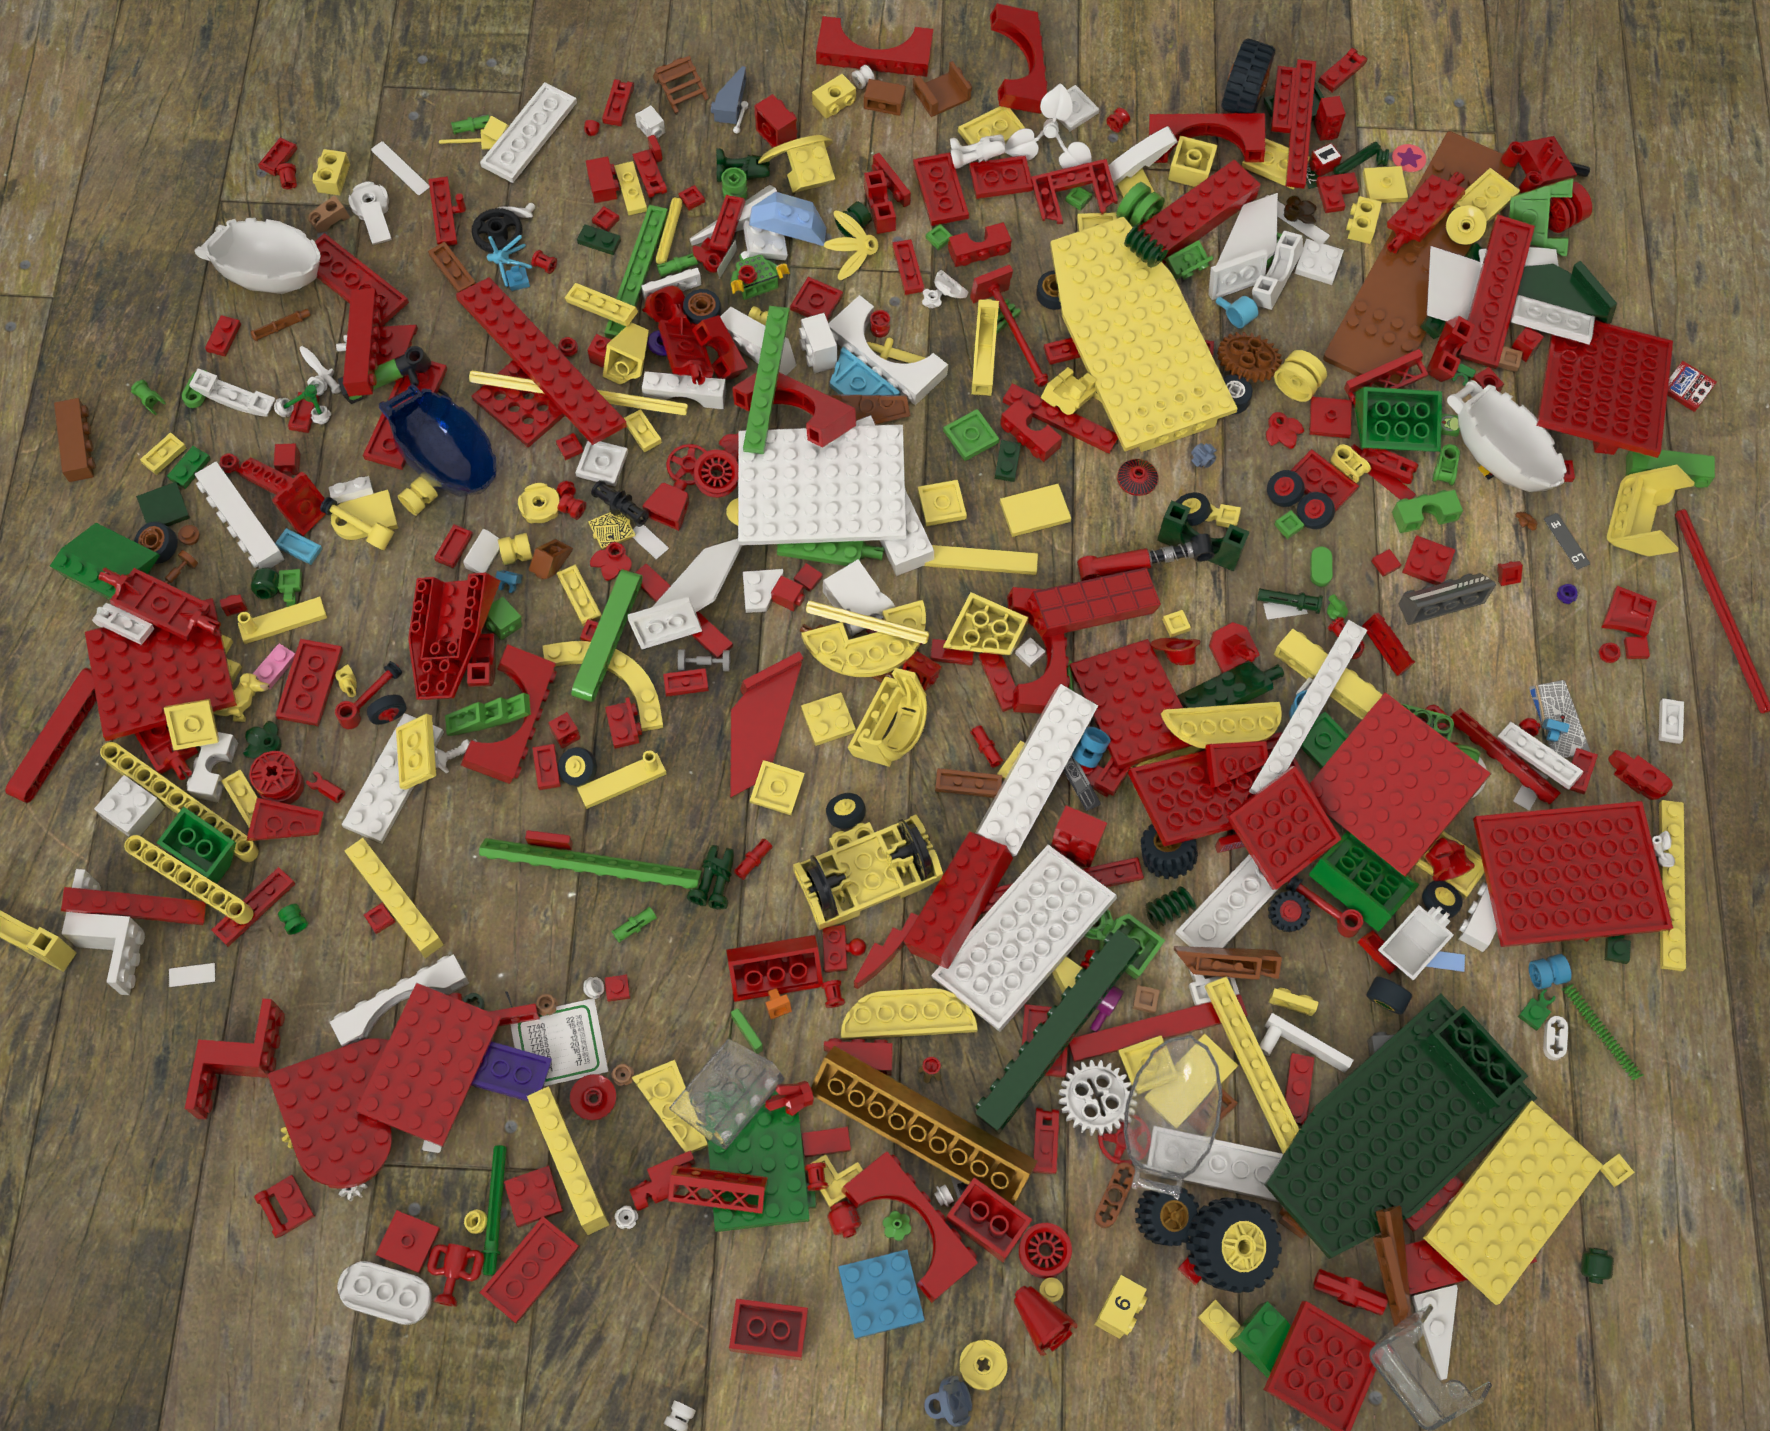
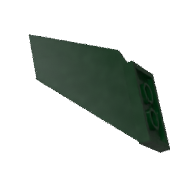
M1581 261L1574 264L1572 274L1555 264L1524 267L1517 295L1595 316L1603 323H1612L1617 302Z

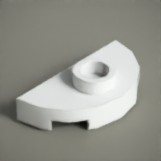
M940 270L937 272L934 283L943 295L954 298L967 297L968 291L944 271Z

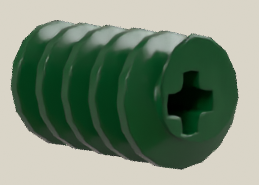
M1137 224L1127 234L1124 245L1127 248L1130 247L1131 252H1136V256L1141 258L1144 263H1147L1148 267H1155L1165 258L1168 249L1162 252L1163 244L1156 247L1158 240L1154 239L1150 242L1152 235L1144 236L1146 229H1142L1139 232L1141 225Z
M1181 886L1176 891H1170L1168 895H1162L1161 899L1156 898L1153 900V903L1148 902L1145 905L1147 917L1155 929H1158V921L1162 926L1166 925L1165 918L1173 922L1172 914L1180 918V910L1188 914V906L1192 910L1197 909L1193 897Z

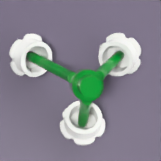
M321 376L310 377L304 392L291 401L288 398H278L274 403L275 412L281 417H289L294 410L293 404L302 399L314 404L315 408L311 411V419L314 423L325 424L328 422L329 416H331V412L325 406H319L316 398L317 395L320 396L327 390V383Z

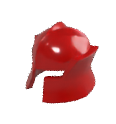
M1446 838L1438 839L1429 850V853L1425 855V860L1433 868L1434 881L1457 878L1470 872L1475 867V864L1466 856L1465 845H1460L1457 841Z

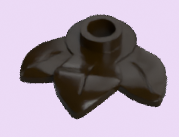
M1291 196L1287 199V205L1284 208V217L1291 222L1300 220L1305 224L1316 223L1315 218L1312 216L1317 209L1314 203L1308 200L1301 201L1298 196Z

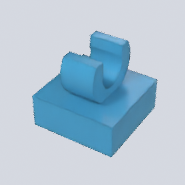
M518 265L512 266L511 270L506 271L511 291L530 287L525 266L520 268Z
M506 570L497 571L496 578L501 580L498 589L504 590V585L507 583L510 586L509 593H514L516 584L522 582L523 575Z
M1549 718L1545 719L1542 728L1549 730L1546 740L1558 741L1560 733H1568L1570 724Z

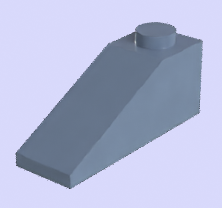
M742 66L717 93L715 102L712 101L711 113H714L715 122L737 124L747 80L746 67Z

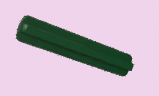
M1377 142L1371 143L1334 167L1333 173L1338 175L1349 172L1375 155L1381 146Z

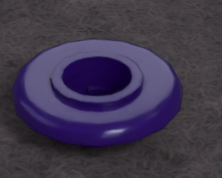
M654 331L647 338L648 348L657 355L666 356L665 347L658 344L663 342L660 331Z

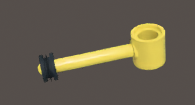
M327 497L321 504V512H324L326 515L333 513L368 534L366 541L385 551L395 533L378 522L373 527L337 507V501L330 497Z

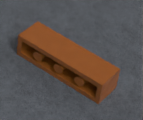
M79 398L55 402L62 473L68 482L93 478V469H96L94 458L91 457V452L94 449L92 441L89 439L91 427L86 418L89 417L88 408L82 404Z

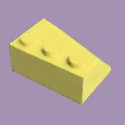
M970 592L943 648L1011 655L1019 645L1028 627V617Z

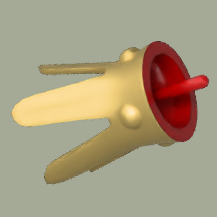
M927 1057L918 1072L925 1073V1083H929L933 1075L939 1081L941 1079L939 1070L942 1066L937 1058Z

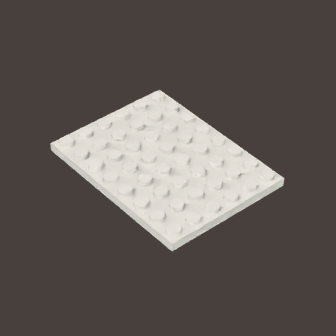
M903 425L855 426L823 448L807 440L806 428L768 430L764 454L744 452L743 445L746 431H739V545L906 539Z

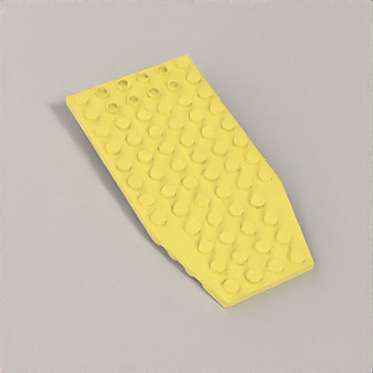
M1120 217L1052 240L1050 248L1055 268L1056 283L1058 285L1062 318L1087 372L1097 380L1094 387L1124 452L1137 447L1140 448L1141 452L1215 427L1219 418L1236 413L1238 408L1174 276L1162 262L1155 267H1148L1147 263H1144L1141 258L1136 256V252H1131L1130 247L1127 248L1124 245L1125 238L1133 227L1124 217Z

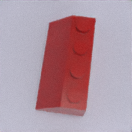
M815 935L726 950L734 1002L769 996L768 991L777 988L779 994L819 988L823 983Z

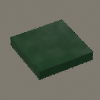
M177 482L136 496L146 524L149 522H160L166 526H171L190 519Z

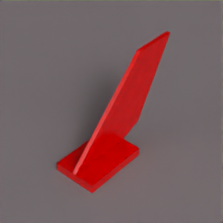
M800 651L742 682L740 691L743 696L731 709L730 798L755 785L763 760L773 763L804 659Z

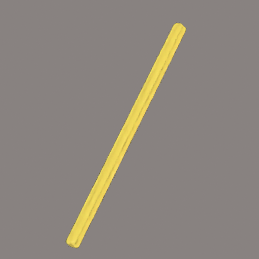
M473 370L469 374V381L472 383L544 394L531 379ZM597 390L610 404L678 415H686L688 411V404Z

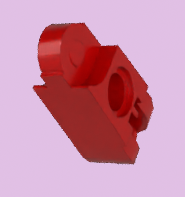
M1615 750L1608 758L1611 765L1616 769L1613 775L1636 793H1641L1650 800H1657L1667 795L1673 787L1672 781L1666 774L1639 755L1633 759L1625 752Z

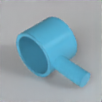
M1220 296L1215 301L1216 304L1226 310L1229 321L1237 328H1243L1258 316L1257 304L1247 296L1240 297L1232 304Z

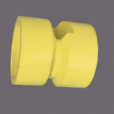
M420 476L411 483L410 489L406 488L398 495V499L403 506L416 516L425 508V503L430 504L438 496L432 485Z
M527 533L515 535L514 539L510 537L498 539L504 565L516 563L517 559L522 562L533 558Z

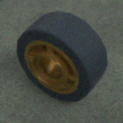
M1055 270L1048 271L1038 280L1037 299L1042 306L1048 309H1061Z

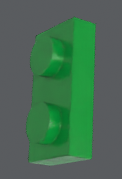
M192 446L167 477L170 481L177 482L180 487L186 489L196 478L195 473L202 470L211 458L205 452Z

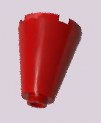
M1023 1286L1016 1291L1015 1306L1040 1356L1047 1355L1045 1350L1048 1348L1053 1352L1072 1336L1071 1328L1074 1327L1076 1329L1078 1327L1074 1319L1032 1286Z

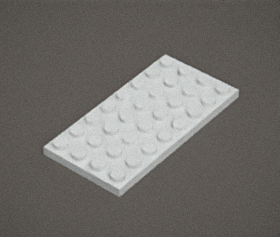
M1047 845L970 931L949 969L939 966L932 974V978L1001 1032L1112 905L1117 896L1050 845Z

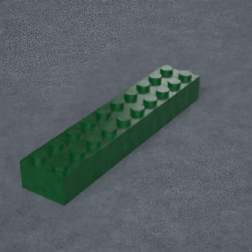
M1117 929L1115 933L1110 932L1103 941V949L1100 952L1096 950L1089 959V967L1086 970L1082 968L1075 977L1076 984L1072 988L1070 986L1066 988L1061 995L1062 1002L1058 1006L1055 1004L1047 1013L1048 1020L1043 1025L1041 1022L1032 1033L1034 1038L1031 1042L1025 1041L1018 1051L1020 1056L1017 1060L1014 1061L1012 1059L1004 1069L1006 1074L1001 1080L997 1078L989 1088L991 1090L987 1098L983 1096L976 1104L975 1108L977 1111L975 1113L977 1117L998 1134L1005 1128L1139 954L1140 945Z

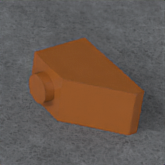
M557 539L537 547L529 571L535 573L541 579H548L556 575L573 548Z

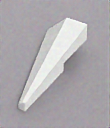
M769 185L745 201L735 232L743 230L745 221H750L751 208L777 192L775 187ZM717 220L689 238L691 245L702 243L708 237L711 239Z

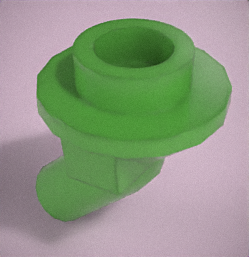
M1335 594L1331 595L1328 598L1331 603L1328 605L1327 614L1333 620L1340 617L1345 619L1348 614L1346 602L1339 600Z

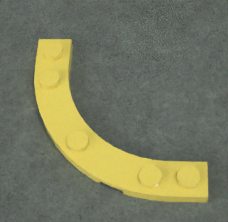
M570 641L543 645L544 659L556 663L555 667L582 664L591 642ZM615 649L607 670L623 679L632 691L638 704L642 731L663 728L658 695L649 676L633 659Z

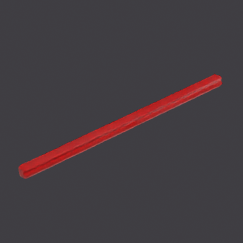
M1686 509L1679 510L1675 513V517L1761 714L1770 712L1769 698Z

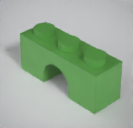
M1442 490L1433 495L1423 494L1415 499H1402L1396 503L1392 514L1399 532L1404 533L1420 529L1424 521L1422 513L1434 515L1438 525L1458 521L1463 509L1455 490Z

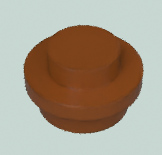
M193 525L183 526L178 532L180 542L185 545H194L200 537L199 530Z

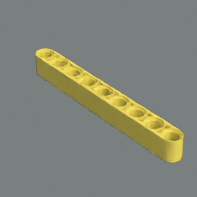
M108 742L102 746L100 754L114 770L121 775H125L148 791L176 814L184 806L193 813L200 811L197 816L209 824L217 822L214 826L217 830L226 836L233 834L231 839L236 842L234 855L242 861L252 862L257 858L259 854L257 846L253 841H246L247 836L117 743ZM117 752L114 757L110 758L113 753ZM133 764V766L130 769H126L127 766ZM150 775L149 779L142 781L144 777ZM166 787L164 792L159 793L160 789ZM179 799H183L180 804L175 805ZM250 846L247 852L242 853L243 848Z

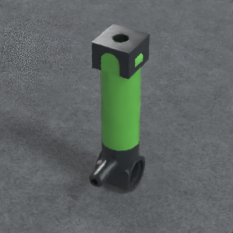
M419 346L408 348L404 355L378 366V369L375 370L377 384L373 390L407 375L413 387L418 386L419 381L416 373H424L430 368V358ZM343 377L338 379L342 395L350 404L364 399L363 395L349 397L343 385Z

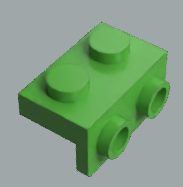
M1198 240L1167 257L1165 261L1175 280L1180 277L1185 280L1194 275L1193 270L1198 268L1201 271L1210 266L1208 262L1214 258L1213 256H1207Z

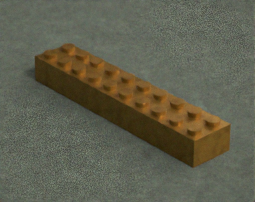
M836 1046L824 1057L811 1086L815 1098L967 1185L975 1177L1013 1206L1021 1195L1038 1162Z

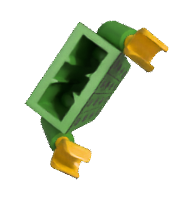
M744 251L739 255L741 261L736 263V270L732 273L730 286L733 294L736 291H741L743 300L777 289L778 276L782 279L784 274L789 275L790 272L787 264L776 265L770 260H765L762 255L748 257L747 251ZM744 265L753 266L755 272H757V279L753 280L751 284H745L742 280L738 279V272Z

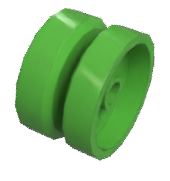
M1139 182L1125 195L1117 209L1116 216L1117 218L1124 217L1130 222L1132 227L1137 224L1142 225L1162 210L1165 199L1156 192L1151 193L1149 186Z

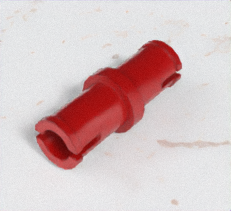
M979 725L973 728L970 734L974 737L979 746L978 750L985 755L991 768L1001 765L1003 759L995 749L994 741L990 740L983 726Z
M762 838L751 852L748 851L745 854L746 858L734 869V873L739 878H742V880H745L747 875L755 866L758 867L761 864L763 857L773 848L771 843Z

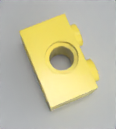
M843 74L812 92V105L826 119L836 115L841 109L852 105L856 101V88Z

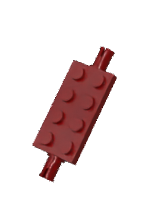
M1455 172L1447 181L1432 174L1387 221V228L1393 230L1396 234L1391 242L1387 244V249L1390 252L1397 253L1405 243L1407 244L1411 240L1421 242L1465 195V188L1459 186L1465 180L1464 175Z
M672 304L670 306L672 318L669 320L660 319L658 325L672 373L680 376L689 375L692 377L694 384L698 382V385H701L705 382V377L712 378L714 372L706 347L700 346L692 331L697 324L689 322L680 304H678V307L677 304Z
M105 567L102 569L104 572L99 574V580L114 586L116 589L115 594L110 599L111 605L188 641L198 627L211 632L213 635L217 633L215 629H220L221 622L206 616L211 609L209 603L136 568H133L130 574L119 575Z
M168 725L135 733L148 758L160 775L172 768L180 780L186 779L183 771L188 777L192 775V771L185 760L199 752L196 747L173 750Z

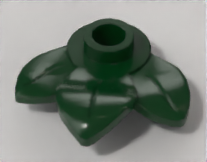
M267 721L263 728L252 727L248 729L245 733V738L250 744L244 750L243 755L256 759L263 753L280 751L282 743L278 736V726L274 722Z

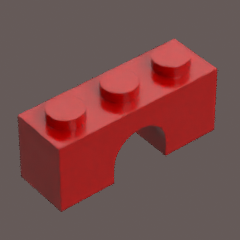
M883 170L864 173V190L876 233L896 231V215L892 201L888 200L887 183Z
M1004 222L985 227V241L983 242L972 241L967 232L949 237L948 250L955 267L967 266L976 261H985L988 258L1009 253L1012 240Z
M720 315L704 319L692 329L701 347L711 346L717 351L719 358L711 365L718 379H725L726 381L736 378L748 368Z
M1461 316L1446 321L1427 367L1429 376L1440 382L1455 376L1461 359L1456 357V354L1464 344L1469 342L1475 327L1473 323Z
M1018 399L1002 413L1000 425L1005 432H1010L1018 443L1026 446L1035 458L1045 462L1061 448L1062 436L1049 425L1039 431L1031 430L1028 425L1032 422L1033 411Z

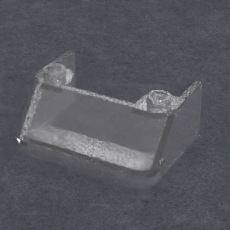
M1431 1304L1402 1320L1380 1339L1369 1353L1370 1360L1417 1424L1428 1431L1437 1429L1483 1403L1492 1387V1384L1487 1382L1470 1392L1458 1380H1449L1442 1384L1413 1344L1417 1343L1422 1336L1420 1325L1425 1322L1433 1309Z

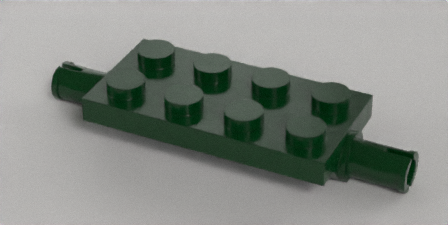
M1247 661L1177 695L1183 708L1244 704L1273 690L1272 681L1284 677V671L1277 664L1263 672L1252 662Z

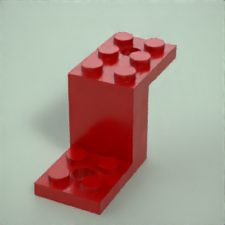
M262 998L254 1044L198 1039L184 1108L197 1119H207L208 1113L212 1110L213 1100L211 1095L212 1090H215L217 1086L216 1074L268 1078L267 1074L275 1071L276 1058L274 1056L276 1049L280 1046L279 1029L284 1024L285 1015L272 999Z

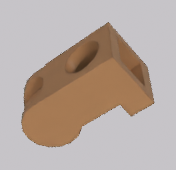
M334 195L313 210L308 216V221L317 232L322 233L327 231L334 223L341 219L345 221L350 216Z

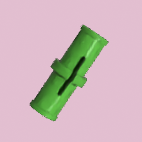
M489 114L451 122L453 133L475 132L476 129L485 128L490 119Z
M693 253L679 258L674 257L671 261L658 264L657 269L660 276L663 277L667 274L679 273L683 269L698 265V261Z
M647 907V909L635 917H629L627 922L611 932L620 943L633 933H639L642 927L657 919L653 910Z

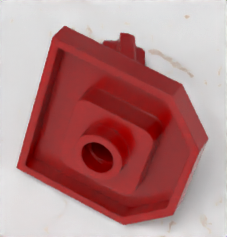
M1231 622L1212 633L1209 648L1222 673L1247 661L1252 662L1255 660L1254 658L1260 656L1247 627Z

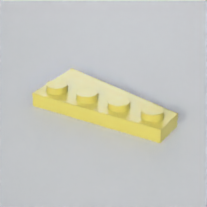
M675 1060L632 1077L635 1084L684 1152L691 1150V1153L708 1147Z

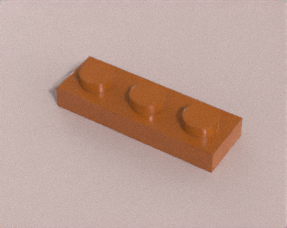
M445 242L428 251L431 259L457 293L476 284L475 280Z
M937 768L935 792L995 798L1002 784V775Z

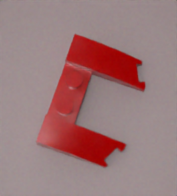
M1107 159L1031 177L1042 221L1050 219L1057 221V224H1063L1056 192L1076 187L1092 185L1101 215L1107 212L1106 208L1112 203H1118Z

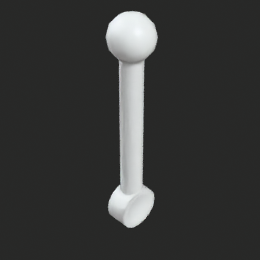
M746 101L741 102L742 109L737 124L733 128V132L736 134L741 130L740 124L745 110L748 109V102Z

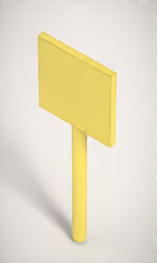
M482 129L481 138L439 140V143L481 142L483 150L491 149L497 141L483 134L484 129Z

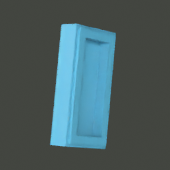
M287 528L275 543L278 549L312 565L322 550L321 545Z

